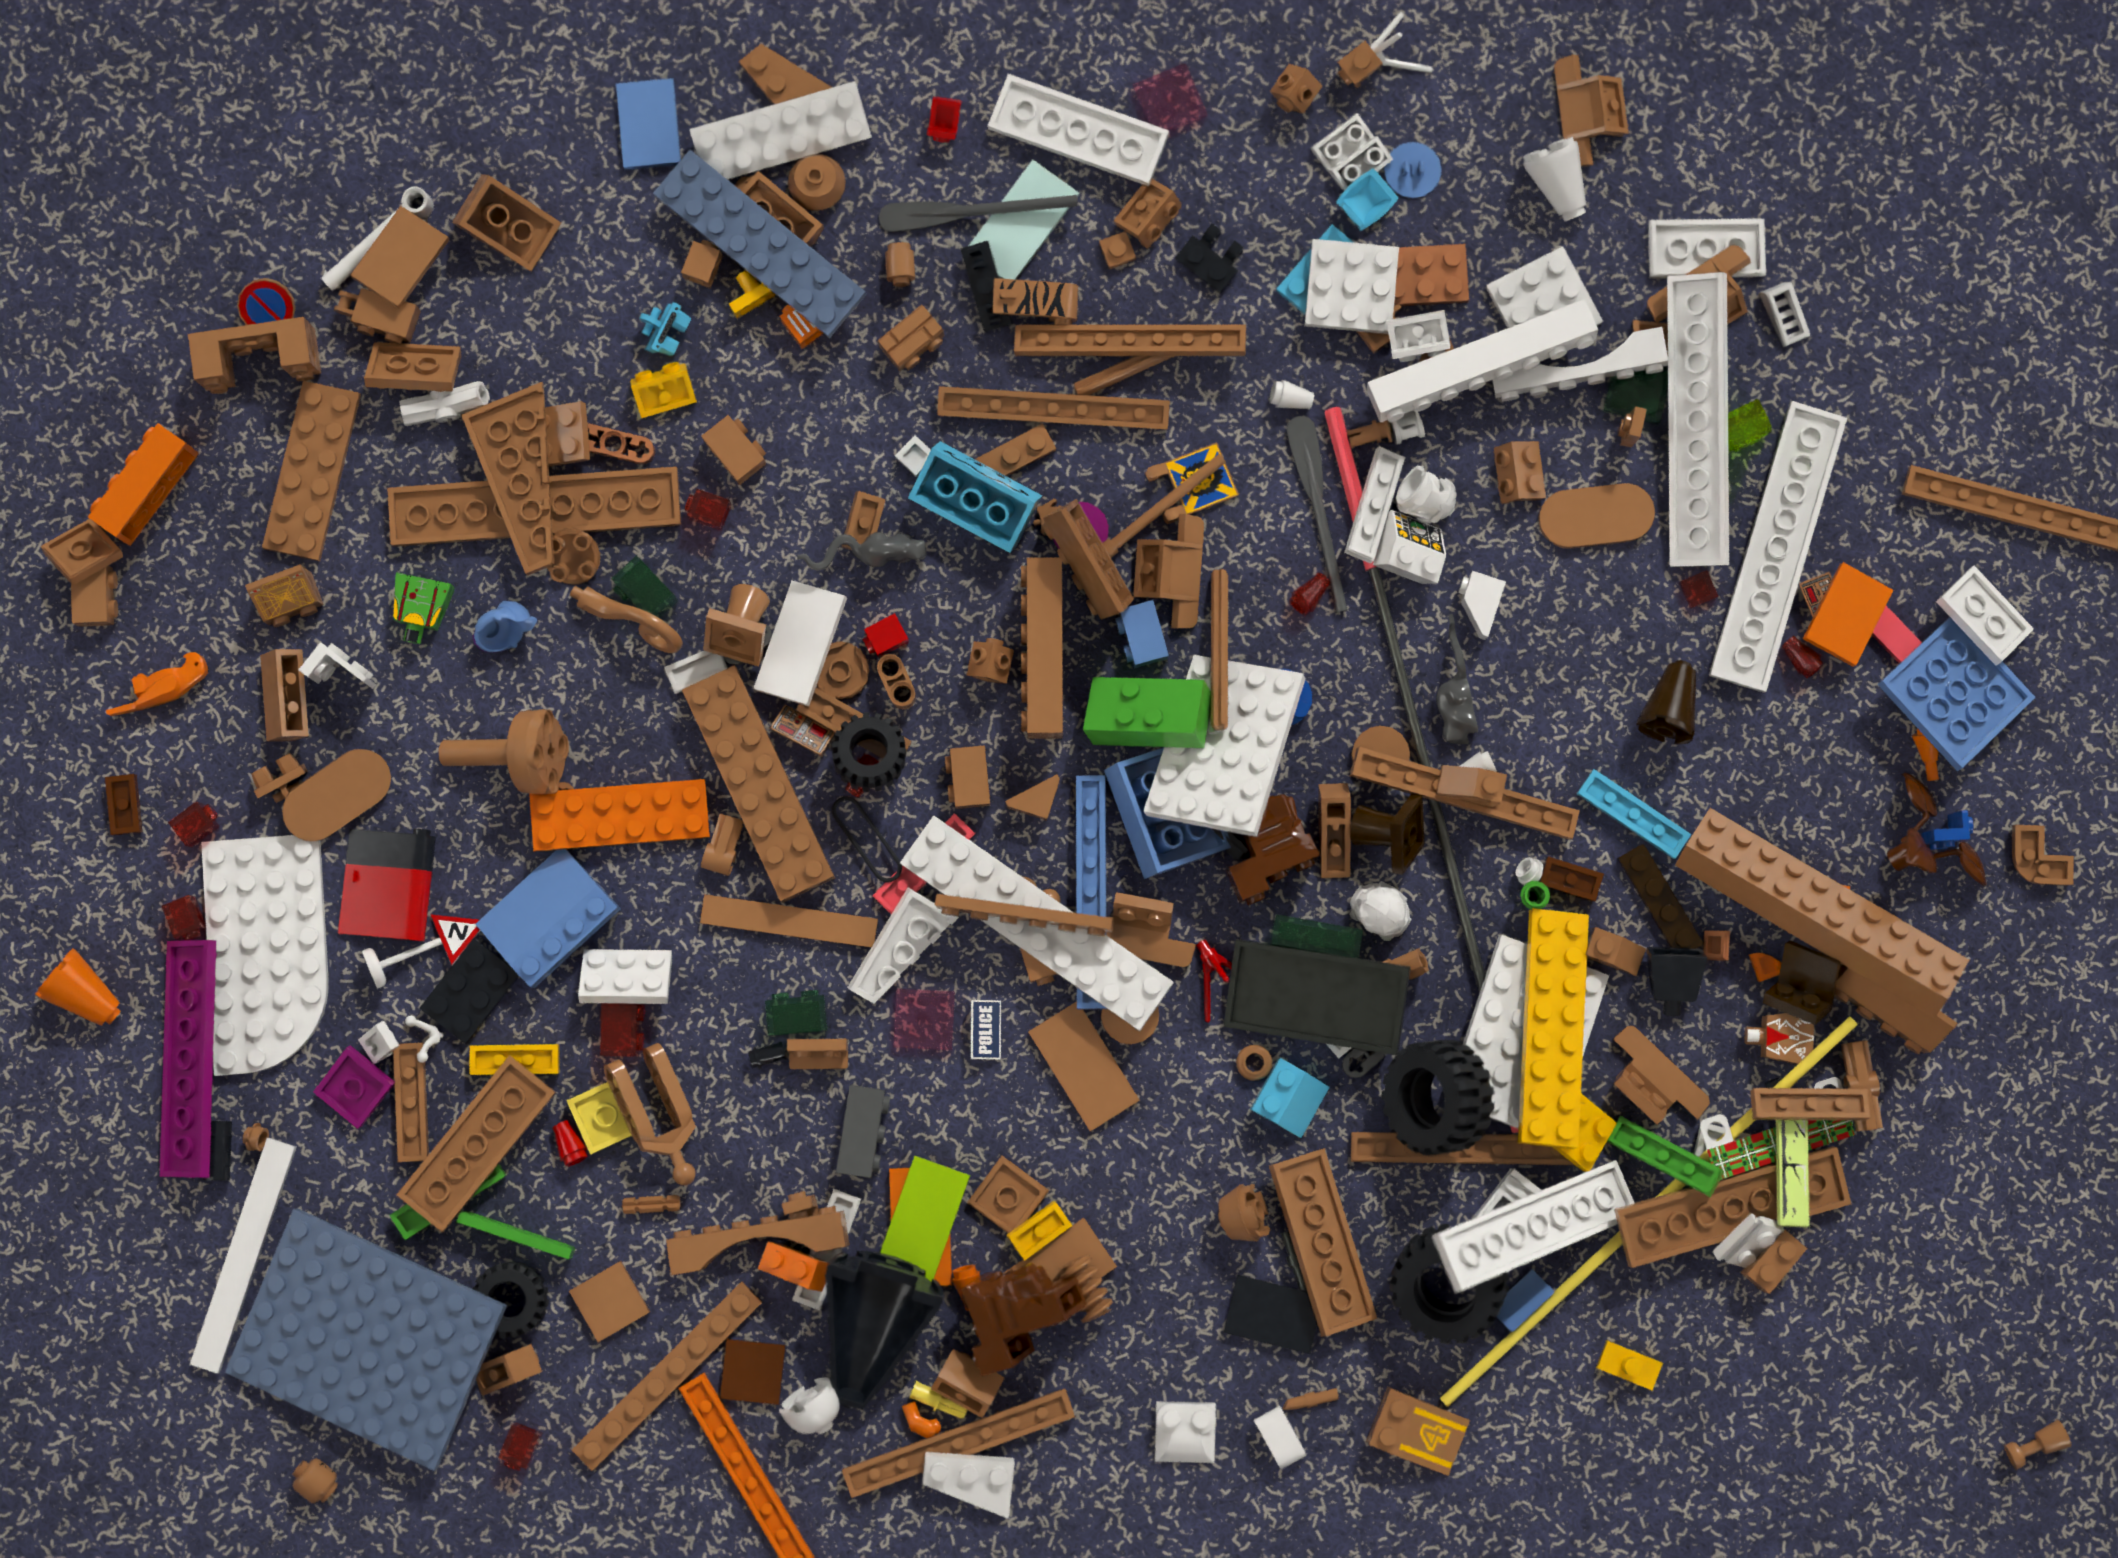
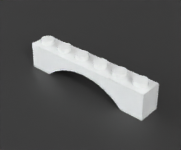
M1657 327L1633 332L1613 352L1591 363L1571 367H1554L1539 364L1529 370H1524L1523 368L1516 370L1511 376L1503 380L1495 378L1492 380L1495 397H1501L1502 401L1518 399L1519 394L1530 392L1531 396L1542 395L1548 392V388L1559 387V390H1568L1577 387L1576 383L1588 381L1589 385L1605 382L1606 377L1616 375L1617 379H1626L1633 377L1634 372L1646 370V374L1661 372L1664 366H1668L1663 328Z

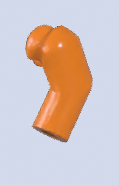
M915 1401L902 1406L908 1426L912 1432L925 1438H930L940 1433V1422L937 1419L928 1420L921 1417Z

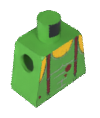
M396 573L393 617L396 622L407 625L403 641L421 644L424 628L438 631L453 596L454 586L445 582Z

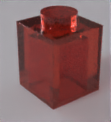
M696 489L695 495H689L685 511L688 512L687 517L689 520L722 531L732 504L728 499Z
M197 801L168 822L184 845L191 848L220 827L216 822L219 816L209 804L204 806L203 803Z
M187 895L162 905L174 939H184V941L195 940L202 936L200 932L206 930V923L195 896Z
M518 1422L513 1423L498 1458L505 1460L503 1465L510 1469L520 1471L521 1467L524 1469L528 1468L543 1433Z

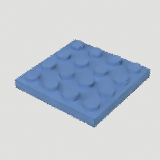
M1951 617L1947 618L1877 684L1956 771L1962 769L2036 698L2003 661L1995 665Z

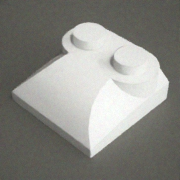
M1156 1401L1155 1462L1214 1463L1216 1403Z

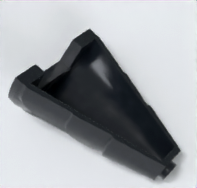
M857 1251L856 1256L849 1257L844 1252L834 1256L829 1261L825 1274L829 1312L827 1321L831 1345L829 1362L832 1387L842 1406L849 1409L858 1408L863 1410L893 1375L895 1366L912 1348L917 1337L940 1310V1305L944 1298L943 1289L936 1279L928 1280L925 1277L926 1271L922 1268L891 1255L870 1251Z

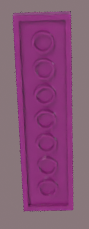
M216 940L167 941L159 1177L209 1178Z

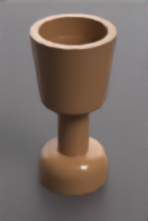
M2057 1419L2036 1432L2035 1440L2020 1447L2017 1443L2010 1442L2004 1445V1449L2012 1466L2017 1470L2026 1464L2025 1457L2041 1450L2044 1454H2050L2069 1448L2072 1445L2064 1426Z

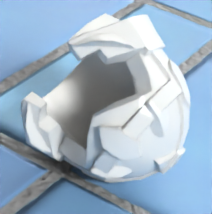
M1417 465L1407 474L1398 488L1396 495L1397 508L1400 512L1416 517L1420 522L1437 523L1440 519L1442 520L1448 515L1450 516L1455 510V498L1457 496L1455 486L1450 480L1446 478L1438 479L1436 475L1427 471L1424 472L1423 466Z
M1381 881L1380 883H1371L1365 886L1360 885L1351 898L1350 917L1356 921H1361L1367 931L1379 934L1384 941H1390L1393 937H1399L1412 920L1406 902L1407 898L1398 889Z

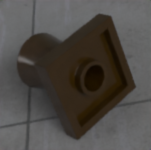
M1411 793L1396 815L1359 805L1351 823L1350 836L1353 845L1391 847L1392 873L1403 875L1425 845L1423 795Z

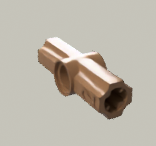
M1868 1040L1841 1044L1846 1072L1844 1086H1847L1848 1089H1868L1871 1118L1868 1120H1854L1856 1131L1883 1128L1878 1102L1880 1085L1878 1076L1872 1069Z

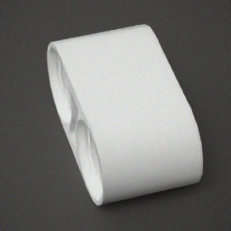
M1280 1406L1254 1419L1281 1470L1307 1456Z

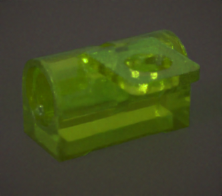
M1759 399L1728 413V453L1732 451L1739 452L1763 440L1772 432L1770 421Z

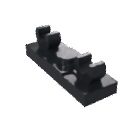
M989 241L961 248L984 332L1012 325L1011 315L992 314L994 278L1000 279Z

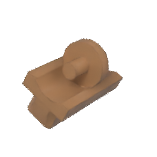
M291 753L276 760L283 775L274 779L267 766L251 773L254 784L257 787L254 790L257 798L280 787L281 791L272 795L274 801L278 803L286 799L288 793L300 784L299 782L291 786L287 784L307 772L304 763L299 765Z

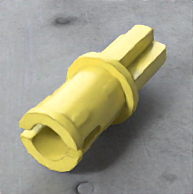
M919 1381L915 1382L909 1397L910 1399L933 1407L935 1412L938 1409L960 1419L965 1417L967 1409L931 1390V1387L919 1383Z

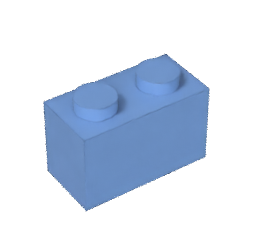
M1153 600L1129 606L1119 613L1120 617L1115 618L1119 635L1125 634L1128 645L1123 646L1127 663L1133 662L1134 668L1168 659L1169 654Z

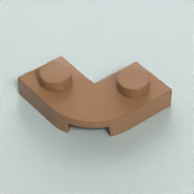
M2012 826V860L2020 876L2031 883L2039 885H2073L2074 856L2044 855L2045 826Z

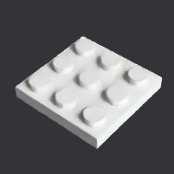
M1313 239L1304 326L1389 334L1387 320L1393 319L1399 247Z
M1563 246L1486 285V289L1507 328L1585 299L1596 325L1598 326L1603 323L1599 312Z

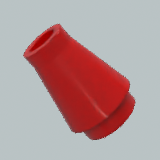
M568 1121L560 1122L552 1127L560 1161H564L566 1167L576 1165L588 1157L585 1152L587 1147Z

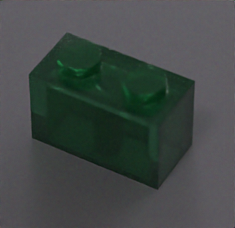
M637 555L611 578L616 584L613 590L623 601L629 598L636 605V608L647 611L658 618H661L679 601Z
M818 990L801 991V997L789 998V993L771 994L772 1000H765L768 1036L829 1031L825 995H819Z

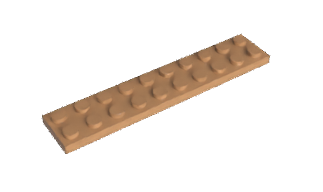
M677 467L549 476L553 535L557 531L566 528L580 529L587 533L682 526ZM488 480L387 488L390 542L392 547L511 538Z

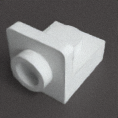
M384 1021L373 1026L358 1039L373 1064L393 1055V1051L399 1046L394 1034L389 1030Z

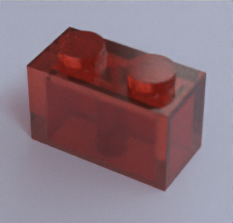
M601 1003L600 1056L639 1057V1051L644 1049V1033H639V1021L645 1020V1004Z

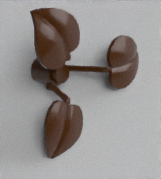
M1908 773L1901 774L1905 777L1906 789L1912 803L1922 812V819L1914 828L1907 830V835L1901 838V844L1887 851L1891 865L1897 871H1901L1908 866H1915L1933 874L1937 871L1935 859L1956 855L1960 858L1961 865L1965 871L1983 887L1987 886L1982 861L1977 852L1968 843L1961 842L1958 844L1959 849L1956 848L1934 854L1927 847L1918 831L1929 820L1930 816L1933 818L1937 816L1934 798L1928 788L1916 777Z

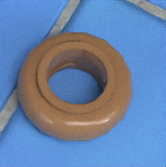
M1249 1045L1239 1052L1236 1059V1067L1245 1079L1259 1081L1270 1073L1272 1057L1264 1047ZM1256 1053L1262 1057L1263 1065L1260 1070L1252 1072L1247 1068L1245 1061L1249 1055Z

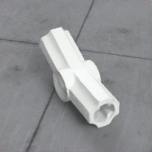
M476 381L457 388L453 387L452 392L431 391L430 395L400 400V409L405 426L430 421L447 422L448 418L457 420L461 418V414L488 404L490 397L484 383Z

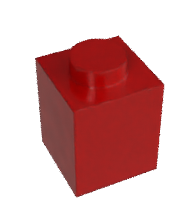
M895 613L865 628L864 631L867 637L862 639L869 653L876 652L878 658L909 643V639Z

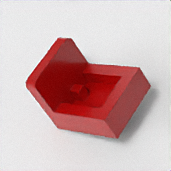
M933 96L927 135L933 136L934 141L948 143L950 139L955 140L958 133L962 100Z

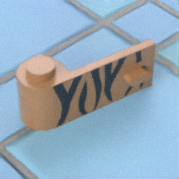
M994 278L992 314L1049 317V321L1054 322V325H1071V323L1077 321V285L1060 282Z

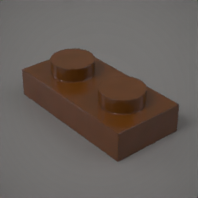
M126 774L105 777L110 834L117 836L143 832L137 775Z
M1548 856L1546 857L1542 871L1543 874L1539 882L1545 884L1547 888L1596 902L1604 873Z

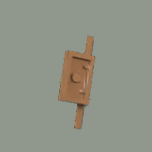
M1570 55L1557 60L1554 65L1564 139L1573 137V140L1577 141L1581 167L1593 165L1590 138L1598 135L1620 137L1629 134L1622 79L1603 75L1582 79L1579 55Z
M1737 245L1729 246L1686 274L1727 273V325L1748 312L1742 290L1731 276L1751 264V260L1743 249ZM1667 287L1651 296L1647 302V308L1656 323L1668 317Z
M1179 514L1177 541L1137 539L1133 597L1173 600L1171 628H1193L1198 620L1204 522L1200 517L1188 514Z
M1116 892L1112 917L1114 920L1112 933L1107 932L1109 938L1140 959L1186 967L1191 963L1196 944L1168 939L1174 903Z
M1627 1026L1620 1031L1613 1040L1633 1059L1617 1075L1614 1085L1657 1125L1665 1118L1667 1110L1676 1100L1698 1120L1709 1106V1097L1636 1027Z

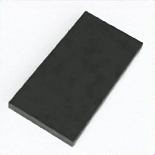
M1237 939L1235 940L1224 1027L1396 1055L1399 1052L1411 967Z

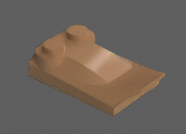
M759 171L754 176H742L735 184L738 189L807 245L812 247L824 229L823 224Z

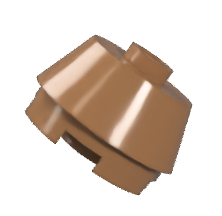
M819 154L809 155L800 159L791 169L788 187L792 198L800 206L814 211L825 210L836 204L842 197L845 189V175L840 165L832 158Z
M1240 1184L1219 1200V1222L1232 1240L1257 1242L1260 1237L1269 1235L1270 1227L1264 1226V1215L1268 1214V1209L1262 1193H1255L1253 1191L1255 1184L1247 1186Z

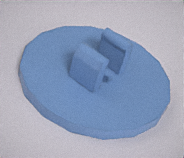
M1410 142L1401 144L1390 153L1393 160L1385 165L1384 172L1386 181L1394 192L1402 197L1414 199L1424 197L1434 190L1440 181L1441 165L1439 158L1431 148L1421 143Z

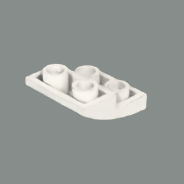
M1358 113L1310 148L1344 191L1357 178L1370 169L1374 168L1377 172L1393 160L1377 136H1373Z

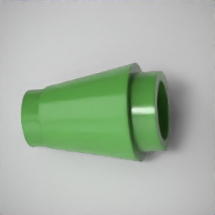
M1528 882L1521 890L1522 903L1531 910L1532 908L1542 909L1549 902V889L1542 882ZM1529 892H1534L1536 894V901H1529Z

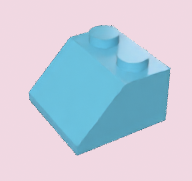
M1278 1058L1250 1110L1302 1138L1329 1086L1282 1058Z

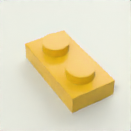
M1052 1201L1006 1236L1021 1258L1026 1260L1069 1229L1072 1224L1058 1204Z

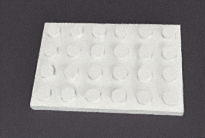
M1194 655L1186 679L1204 680L1210 691L1211 658ZM1228 661L1227 729L1213 730L1210 712L1204 748L1164 747L1144 808L1145 815L1257 837L1306 679L1304 674Z
M1499 935L1463 1045L1475 1051L1474 1055H1479L1485 1063L1483 1065L1484 1069L1489 1070L1491 1079H1489L1490 1086H1494L1495 1095H1492V1102L1495 1103L1494 1112L1490 1113L1489 1117L1518 1129L1527 944L1505 935ZM1589 967L1586 969L1583 1055L1609 975Z

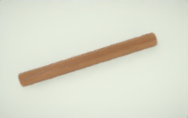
M1224 569L1213 570L1211 573V726L1213 730L1217 731L1225 730L1228 727V574Z

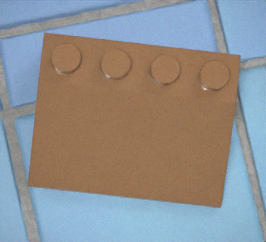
M1077 498L1043 518L1045 521L1043 529L1049 539H1055L1060 547L1057 553L1062 558V562L1065 565L1069 564L1074 572L1072 579L1079 590L1084 589L1089 599L1086 600V603L1094 616L1098 614L1102 620L1123 612L1134 598Z

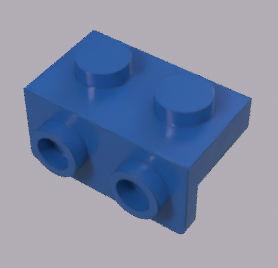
M1967 810L1947 815L1949 829H1934L1920 834L1925 844L1930 845V850L1948 849L1955 847V843L1970 839V834L1973 833L1972 817H1968Z

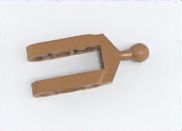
M656 1043L643 1049L645 1063L669 1117L676 1128L658 1137H655L651 1123L623 1062L616 1060L604 1065L607 1082L627 1127L640 1150L669 1155L675 1167L672 1173L675 1182L683 1186L691 1184L695 1179V1168L685 1162L680 1150L696 1125L692 1119L690 1106L663 1047Z

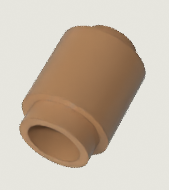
M891 243L887 246L888 251L885 252L887 281L892 282L895 287L909 286L910 281L916 278L914 251L911 250L909 243Z

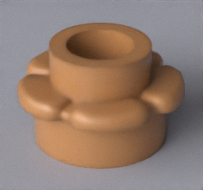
M254 1123L252 1127L246 1128L243 1134V1143L248 1151H262L266 1139L269 1138L268 1129L261 1127L260 1123Z

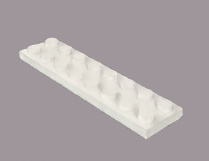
M1615 1160L1437 1233L1432 1237L1456 1293L1617 1225L1614 1209L1634 1204V1201L1618 1162Z

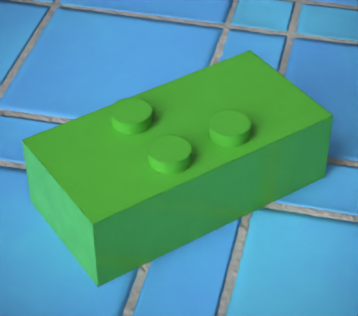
M1093 677L1083 731L1093 745L1204 748L1211 712V691L1204 680Z

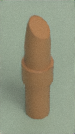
M1334 1388L1316 1393L1309 1392L1303 1396L1287 1399L1283 1410L1311 1408L1318 1406L1317 1404L1339 1400L1337 1389Z

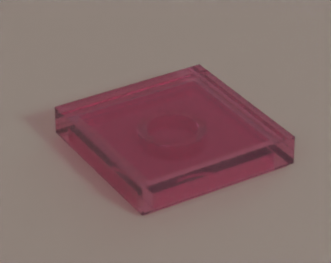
M1186 63L1133 84V89L1149 124L1171 132L1208 116Z
M896 989L893 1047L952 1050L955 991Z

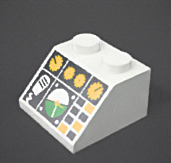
M1390 510L1373 565L1421 584L1438 583L1446 558L1442 529Z

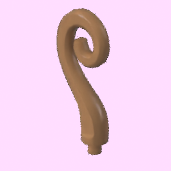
M577 586L573 587L570 596L578 600L577 607L603 619H625L640 623L638 631L641 637L660 651L677 653L682 648L683 642L679 634L655 615L614 601L596 592L589 586L585 590Z

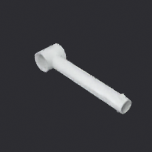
M410 187L402 195V207L417 217L425 218L432 213L433 201L423 189ZM417 197H423L424 202L422 206L413 209V200ZM396 211L340 260L337 265L328 272L325 270L321 279L332 291L341 288L340 284L353 272Z

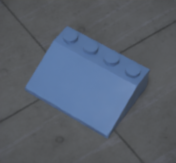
M1164 747L1118 762L1104 770L1144 879L1231 848L1226 839V836L1229 838L1227 831L1220 830L1223 841L1211 828L1145 815L1144 808Z
M567 849L553 852L482 917L476 925L531 988H536L621 908Z

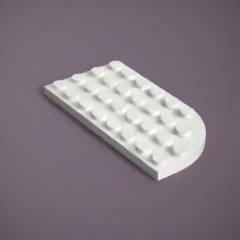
M294 835L201 842L207 940H216L213 1039L214 1076L254 1073L279 1065L292 1057L308 1042L322 1019L327 1003L329 979L321 840L306 841Z

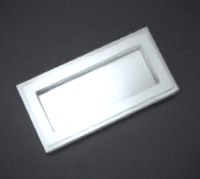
M702 651L664 668L674 693L677 695L682 692V689L728 667L723 656Z

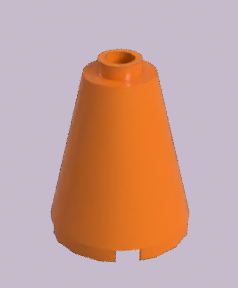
M72 948L62 959L63 961L39 987L35 995L100 1026L104 1022L110 1025L121 1012L117 1008L120 1002L82 956Z

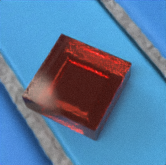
M1707 570L1679 582L1690 609L1718 597V593Z

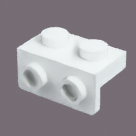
M1444 310L1387 320L1393 359L1399 358L1400 362H1407L1417 359L1416 355L1428 353L1429 357H1434L1445 353L1446 349H1450V339Z

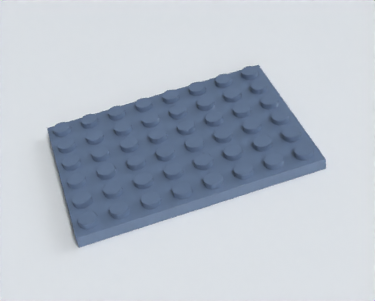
M296 1208L291 1213L225 1373L435 1471L439 1468L507 1305Z

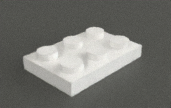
M1975 566L1967 570L1936 601L1995 665L2001 663L2034 630Z
M584 949L578 993L579 1003L668 1004L672 950Z

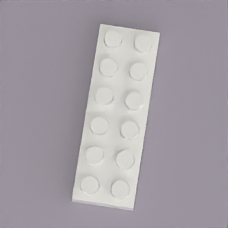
M1010 74L1006 78L988 124V129L1146 186H1149L1169 136V130Z
M855 81L689 129L697 155L726 179L871 138Z

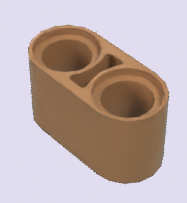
M892 654L884 655L880 658L877 665L882 683L892 704L898 709H908L916 701V693L912 682L899 657ZM888 662H895L899 666L898 672L893 676H887L883 673V667ZM900 688H906L911 692L909 700L903 703L895 699V693Z

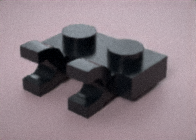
M1212 223L1200 240L1192 235L1177 254L1175 260L1221 294L1238 273V270L1232 265L1243 253L1244 247L1234 241L1225 255L1220 257L1210 249L1212 244L1221 235V229Z

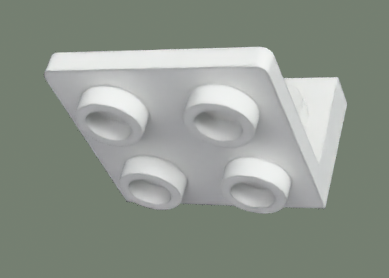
M320 642L299 668V671L319 684L321 680L326 681L335 671L333 665L335 662H338L372 689L376 686L370 680L373 676L372 673L355 660L350 665L348 660L351 657L332 643L327 647Z

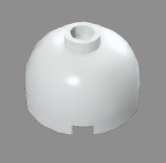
M827 1377L814 1380L817 1385L807 1390L804 1389V1386L799 1388L783 1401L781 1405L784 1409H779V1412L792 1429L802 1434H812L815 1432L823 1434L833 1426L832 1421L838 1414L840 1403L832 1387V1382Z

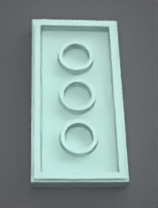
M1032 160L1001 202L1077 195L1078 197L1079 192ZM1070 207L992 214L969 246L988 240L999 277L1001 279L1016 280Z

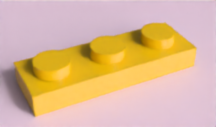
M559 1044L470 1045V1075H494L508 1056H512L533 1074H559Z

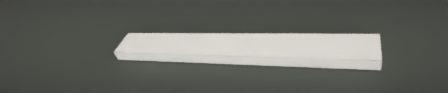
M271 1138L266 1139L190 1365L215 1373L221 1372L297 1148L296 1146Z

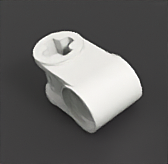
M1415 410L1404 413V416L1399 420L1390 422L1396 445L1401 444L1402 440L1412 437H1425L1421 417Z

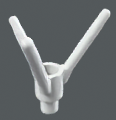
M1400 12L1370 46L1383 65L1432 72L1433 68L1429 66L1385 59L1382 51L1402 37V34L1398 32L1384 41L1404 17V14Z

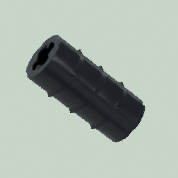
M211 1121L209 1178H203V1180H230V1167L232 1166V1121Z

